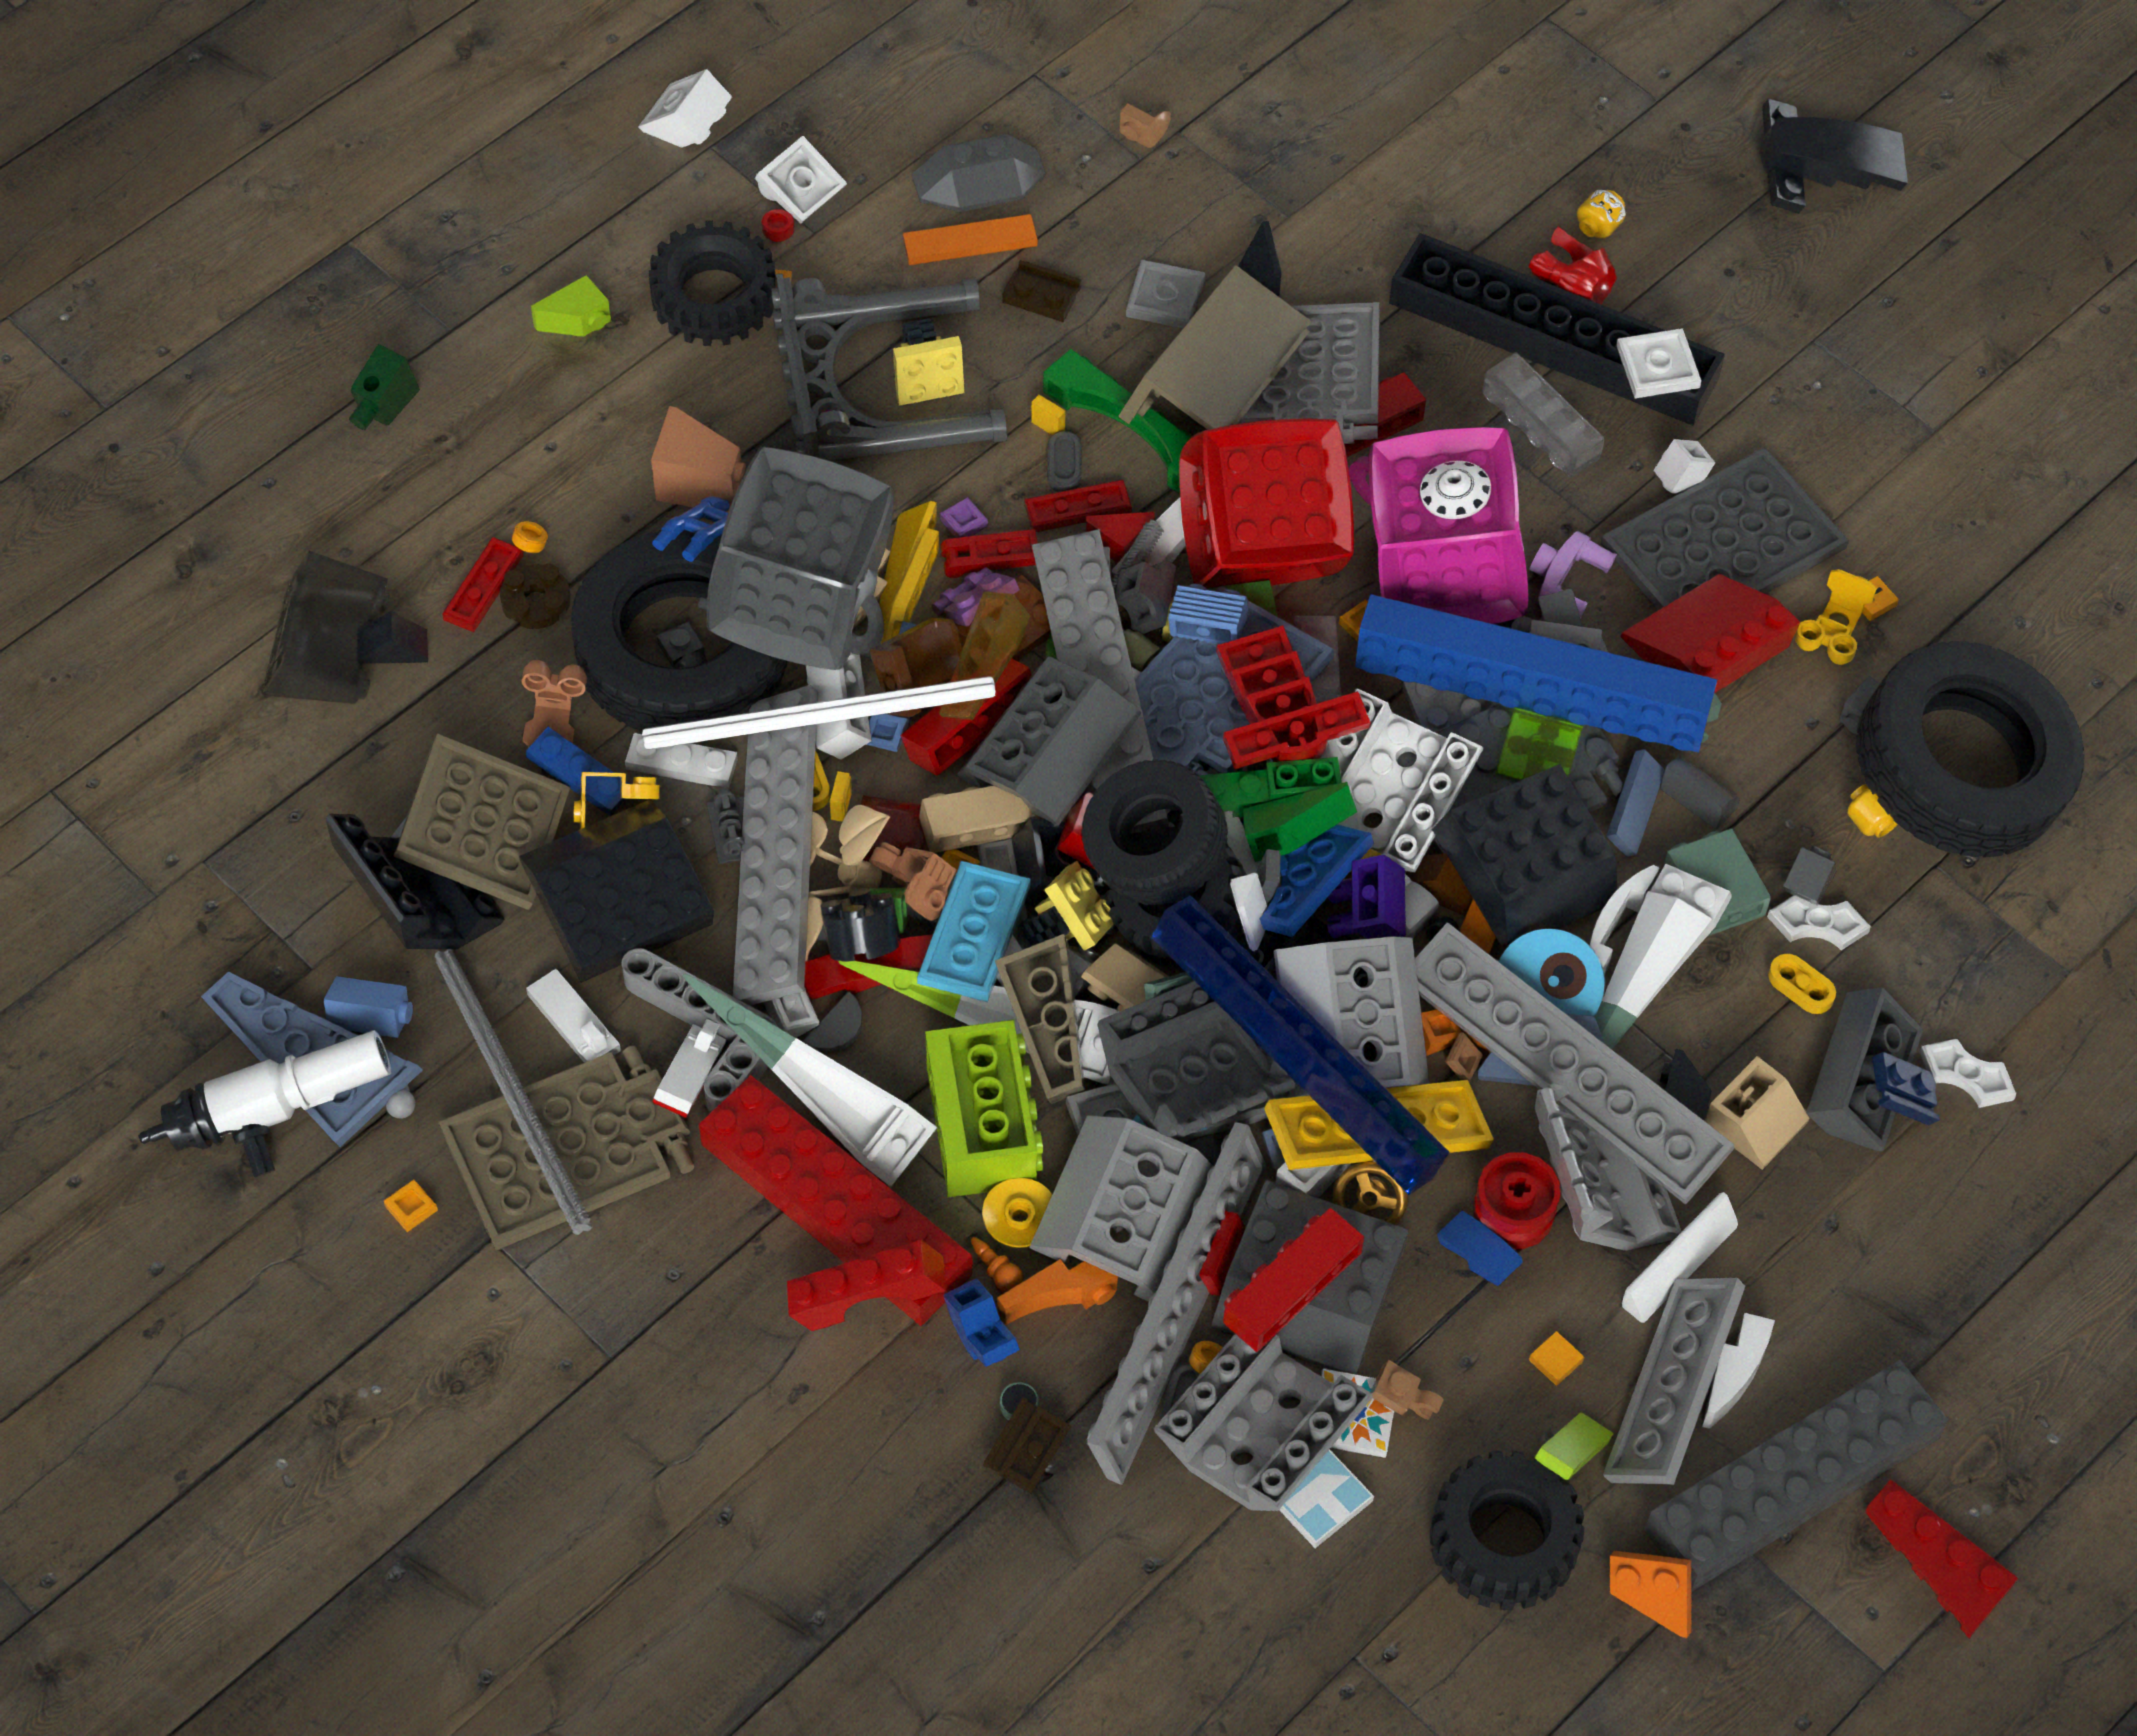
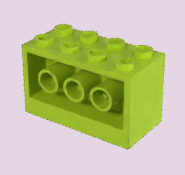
M1014 1020L925 1031L926 1068L947 1197L990 1192L997 1184L1008 1179L1028 1178L1037 1181V1171H1043L1041 1156L1043 1153L1041 1132L1036 1129L1037 1109L1035 1099L1031 1098L1030 1094L1032 1084L1029 1065L1025 1066V1041L1022 1033H1016Z

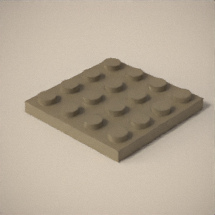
M437 733L432 742L393 857L529 910L534 902L536 892L519 860V856L553 842L570 787Z

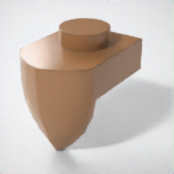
M1127 103L1120 111V133L1129 140L1136 141L1147 148H1152L1166 133L1171 113L1169 111H1162L1153 117Z

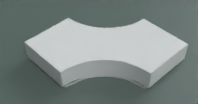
M1793 895L1769 910L1767 916L1790 943L1800 938L1815 937L1831 942L1840 950L1845 949L1868 934L1871 928L1848 901L1836 905L1818 904L1817 906Z
M1958 1039L1921 1046V1058L1926 1070L1932 1072L1935 1082L1948 1083L1960 1087L1973 1097L1979 1108L2015 1099L2016 1092L2004 1063L1986 1062L1975 1058L1962 1047Z

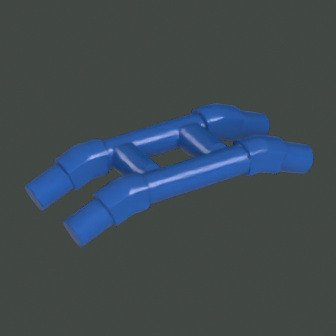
M709 496L683 514L669 519L661 528L662 531L654 539L653 546L663 551L685 529L695 533V535L682 552V556L687 561H694L701 551H704L714 539L722 535L728 516L727 511L730 507L728 500ZM704 518L715 523L710 525L708 523L700 521V519Z

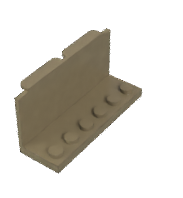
M1235 265L1145 374L1118 417L1130 424L1137 414L1143 417L1154 403V400L1151 398L1152 395L1157 398L1162 395L1208 430L1238 424L1310 332L1307 328L1312 321Z

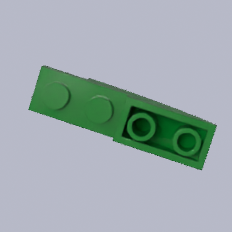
M1338 757L1266 763L1265 770L1198 775L1209 787L1223 812L1232 811L1233 818L1244 817L1243 808L1342 783Z

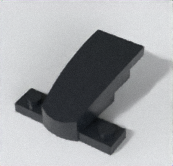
M1769 98L1763 104L1762 112L1765 135L1760 144V156L1765 171L1768 173L1770 202L1772 206L1799 214L1806 206L1803 178L1830 188L1838 180L1865 190L1873 182L1900 191L1907 185L1902 133L1846 120L1797 117V108L1795 106Z

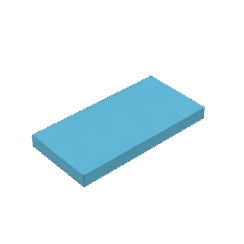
M961 861L918 973L917 984L988 1002L999 973L995 960L1005 957L1028 894L1031 879Z

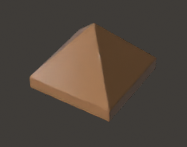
M1460 1032L1448 1052L1445 1062L1460 1080H1468L1470 1083L1483 1055L1466 1034Z

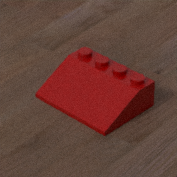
M1718 574L1621 633L1620 637L1645 662L1718 679L1715 694L1787 649L1800 625V621L1776 598Z

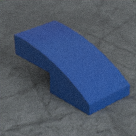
M1464 1211L1455 1216L1437 1234L1439 1243L1466 1259L1471 1271L1496 1286H1499L1523 1262L1522 1257L1503 1239Z

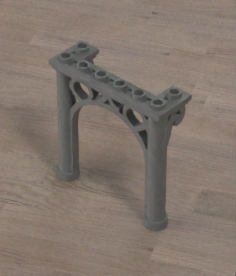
M776 274L777 288L771 289L772 303L775 309L773 310L775 330L781 329L782 335L777 336L779 355H786L787 361L782 362L784 382L790 381L792 387L786 388L789 408H795L796 414L791 415L793 434L796 435V451L798 453L836 461L992 440L993 443L1007 441V428L1003 408L909 421L886 422L870 418L853 408L841 395L833 375L834 362L841 346L852 334L866 326L880 322L980 310L976 277L962 279L960 283L848 297V295L826 294L823 282L818 279H802L792 287L790 277L783 278V274ZM835 325H842L837 331L830 327ZM812 335H821L829 343L823 349L814 350L806 345V340ZM802 357L811 363H818L817 367L813 371L805 373ZM808 391H813L823 396V399L817 401L812 408ZM826 410H835V411H828V412L822 413L823 411H826Z

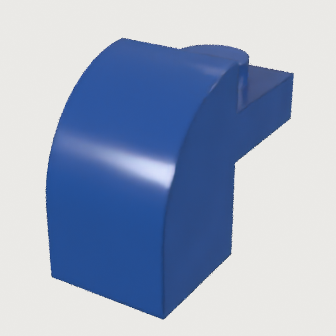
M977 1278L943 1295L953 1325L973 1360L979 1358L984 1366L987 1367L1004 1360L1007 1356L1020 1350L1015 1336L1000 1320L992 1295Z

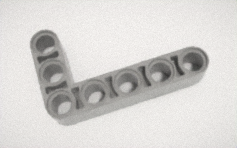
M635 948L623 956L622 972L624 984L631 993L691 1026L695 1024L702 1028L706 1019L720 1025L717 1035L726 1038L725 1044L729 1047L704 1082L706 1107L710 1113L750 1075L757 1080L760 1079L768 1065L727 1023H724L725 1021L685 981L683 974H689L778 1027L775 1020L648 950ZM638 969L646 970L645 972L640 974L633 973ZM667 986L676 987L673 990H664V988ZM701 1002L707 1003V1005L703 1007L694 1006L695 1004ZM745 1063L749 1065L743 1069L735 1068L738 1064ZM725 1091L729 1093L723 1097L714 1096L717 1092Z

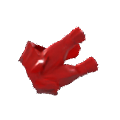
M1558 226L1552 235L1551 242L1569 252L1573 263L1567 265L1562 261H1558L1546 250L1535 254L1528 267L1535 277L1543 281H1549L1552 284L1558 285V288L1602 305L1605 298L1611 293L1613 284L1617 279L1615 268L1605 249L1593 250L1577 241L1576 238Z

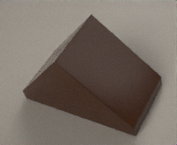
M1446 853L1424 856L1415 872H1406L1410 880L1429 891L1437 899L1440 906L1461 915H1466L1473 897Z

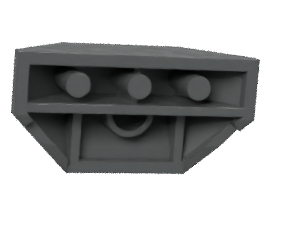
M1007 134L943 146L912 174V180L920 203H931L940 208L957 212L1021 200L1034 189L1039 181L1045 178V170L1037 149Z

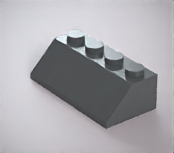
M1883 987L1847 992L1806 1112L1827 1134L1876 1151H1884L1896 1112L1879 1106L1878 1100L1882 1099V1092L1876 1089L1872 1057L1885 1052L1912 1064L1923 1032L1920 1025Z

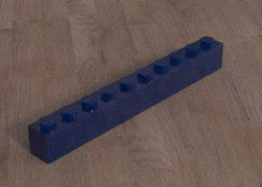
M1191 895L1165 909L1151 938L1408 1195L1433 1180L1449 1151Z

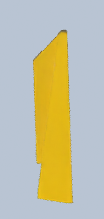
M928 501L902 512L897 518L884 578L887 581V585L879 601L884 620V634L880 644L897 636L903 621L910 622L938 556L939 531L934 530L937 524V502Z

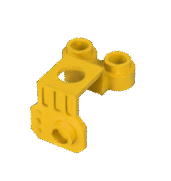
M1836 569L1831 570L1827 586L1832 593L1823 614L1819 615L1816 621H1802L1796 631L1795 641L1799 648L1804 651H1813L1819 648L1821 644L1828 647L1827 654L1831 661L1838 665H1844L1852 661L1855 656L1857 642L1851 634L1862 614L1864 605L1873 602L1876 587L1864 577L1855 576ZM1833 614H1841L1847 618L1848 625L1846 626L1831 620L1829 617Z
M581 772V797L579 801H574L573 822L580 823V830L585 828L586 776L621 777L620 798L659 799L660 785H656L655 777H633V784H625L626 773Z

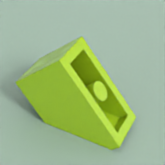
M587 275L531 306L534 328L541 332L584 337L611 322L609 300Z

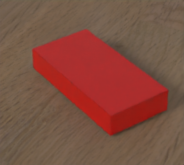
M1225 1211V1218L1221 1220V1227L1216 1232L1211 1249L1208 1251L1207 1258L1199 1273L1210 1295H1221L1227 1273L1246 1229L1238 1213Z

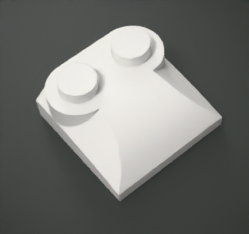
M804 136L763 168L755 177L761 194L769 200L777 201L799 223L804 222L847 185L846 181Z

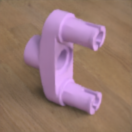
M1576 531L1559 551L1543 543L1529 569L1545 578L1538 597L1563 591L1561 584L1575 561L1579 562V560H1582L1608 573L1617 554L1590 541L1591 537L1579 531ZM1575 597L1581 619L1588 602Z

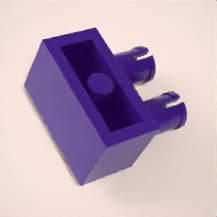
M1384 854L1352 861V878L1342 880L1328 896L1332 904L1352 900V912L1328 916L1327 922H1335V924L1327 925L1330 936L1338 938L1359 933L1367 939L1406 937L1405 868Z

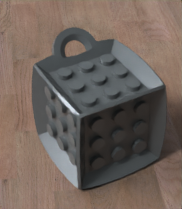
M764 446L759 448L734 496L713 564L707 594L706 613L709 631L734 643L772 657L830 670L841 669L851 653L856 655L870 653V649L880 645L884 634L883 615L874 597V592L877 584L878 568L883 558L891 529L894 505L893 488L867 474L829 460ZM860 607L865 610L868 618V629L862 636L852 632Z

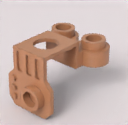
M532 660L524 667L522 685L527 690L535 692L536 698L534 717L525 723L523 742L528 747L532 745L547 727H550L573 743L575 729L569 724L572 697L580 696L586 690L587 675L582 667L574 664L567 665L560 671L559 675L552 674L548 664L542 660Z
M883 842L880 847H876L869 862L880 870L891 873L893 875L892 879L906 888L904 892L905 902L913 910L930 921L939 918L948 897L947 888L957 870L934 852L906 847L902 856H900L901 851L891 844Z

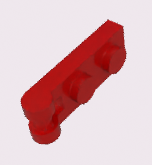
M1031 529L944 540L940 547L942 556L946 558L943 564L945 576L948 578H958L964 573L979 572L985 567L989 570L1036 565L1032 548L1033 544H1038L1036 530ZM963 553H969V556L959 557Z

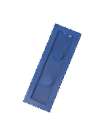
M547 727L526 750L527 759L564 785L569 786L570 789L580 796L581 772L614 773L550 727ZM586 776L585 799L611 817L627 799L620 798L621 777Z

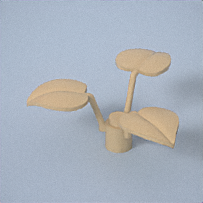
M857 805L851 808L846 814L839 831V840L842 844L840 848L841 859L820 848L827 836V825L821 815L812 812L810 866L816 854L840 865L838 868V878L845 886L809 892L806 961L808 960L809 951L817 940L823 926L820 907L823 902L818 897L843 893L849 894V892L856 889L878 888L881 882L882 871L870 862L863 861V859L889 820V815L864 805Z

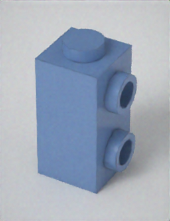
M336 976L324 998L326 1020L348 1031L367 1033L375 1030L381 1036L398 1038L403 1026L411 1021L413 1005L411 1002H408L407 987Z

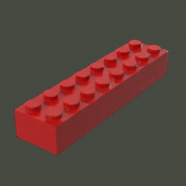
M752 1075L699 1123L701 1145L842 1262L847 1263L917 1240L924 1241L943 1255L946 1291L914 1301L886 1297L920 1326L945 1303L944 1294L962 1286L973 1275L972 1255Z

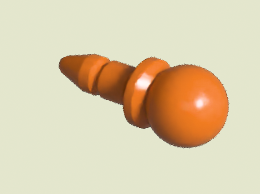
M977 1237L971 1239L975 1253L988 1266L987 1275L994 1279L995 1286L1000 1291L1006 1293L1024 1281L1021 1268L1014 1263H1010V1259L1006 1255L998 1256L993 1249H990L986 1242Z

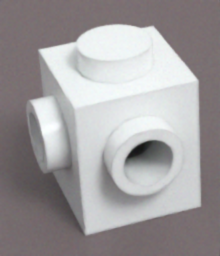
M1673 439L1653 471L1661 479L1662 485L1667 491L1679 494L1704 481L1715 462L1698 441Z

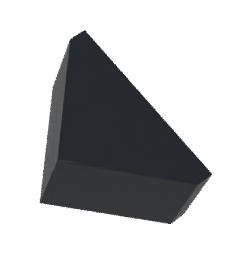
M393 611L357 630V664L428 662L427 629Z

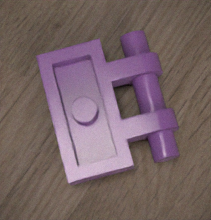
M985 567L977 573L971 572L964 577V582L956 588H948L941 593L940 599L932 604V608L937 615L945 612L948 619H953L956 624L967 627L1020 589L1015 578L999 573L992 574Z

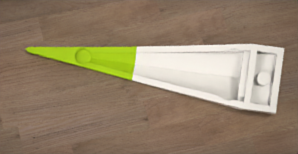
M838 961L841 965L968 1025L1014 1020L1016 1033H1022L1005 987L994 986L989 1001L985 1002L917 984L919 972L859 961ZM1075 1000L1084 1078L1108 1085L1111 1075L1109 1074L1097 1024L1099 1020L1116 1014L1119 1011L1097 1003ZM1025 1042L1026 1052L1030 1054V1052H1029V1050H1028V1047H1027V1045H1026V1042Z

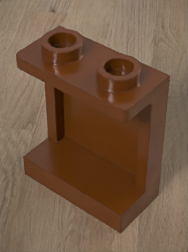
M930 618L870 649L881 691L889 692L970 679L969 665L964 657L959 639V631L954 620ZM919 708L888 714L912 717L920 713L921 710Z

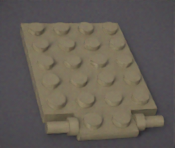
M629 1046L623 1050V1055L631 1069L629 1073L631 1079L628 1081L625 1080L612 1052L522 1088L535 1110L534 1113H537L536 1116L539 1117L537 1120H540V1123H542L541 1127H544L543 1130L546 1131V1137H549L550 1144L553 1145L552 1147L558 1155L557 1158H560L559 1161L562 1162L561 1165L565 1169L564 1172H567L566 1175L571 1180V1186H574L575 1193L578 1194L577 1197L582 1201L580 1204H583L582 1207L585 1208L584 1211H587V1213L670 1179V1171L660 1153L659 1146L664 1145L666 1152L669 1155H673L682 1174L692 1171L695 1167L686 1150L688 1143L684 1136L690 1134L688 1126L682 1116L652 1103L663 1075L659 1069L651 1070L650 1065L644 1064L636 1046ZM504 1096L438 1122L443 1137L495 1250L504 1248L568 1220L565 1218L558 1201H556L557 1198L554 1197L555 1194L552 1193L553 1191L547 1183L548 1180L545 1179L546 1177L542 1173L538 1165L539 1163L535 1159L531 1151L532 1149L528 1145L524 1137L525 1135H523L519 1124H517L518 1121L515 1120L516 1118L512 1114Z

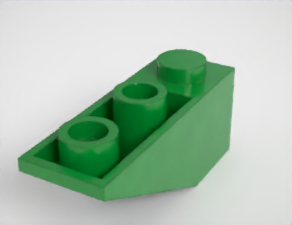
M1348 782L1243 808L1245 836L1254 861H1262L1267 849L1279 851L1281 856L1290 854L1357 813Z

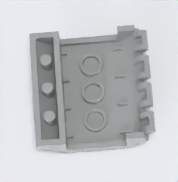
M1552 1083L1546 1088L1537 1090L1535 1112L1539 1120V1130L1546 1140L1550 1152V1162L1557 1172L1562 1187L1561 1194L1568 1204L1573 1219V1229L1579 1236V1239L1625 1251L1674 1240L1682 1231L1667 1189L1577 1120L1563 1106L1556 1104L1557 1101L1570 1093L1567 1086Z

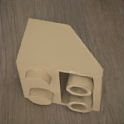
M1116 943L1081 975V978L1090 983L1087 989L1091 993L1105 1001L1108 999L1116 1004L1118 1002L1117 1010L1119 1012L1146 1001L1144 983L1169 977L1126 946Z
M1756 1056L1710 1103L1705 1122L1731 1141L1737 1151L1763 1170L1809 1122L1810 1118L1788 1080Z

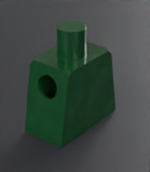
M378 344L351 387V393L356 401L357 408L351 414L349 420L359 429L366 430L373 419L384 425H390L419 392L420 388L404 356Z

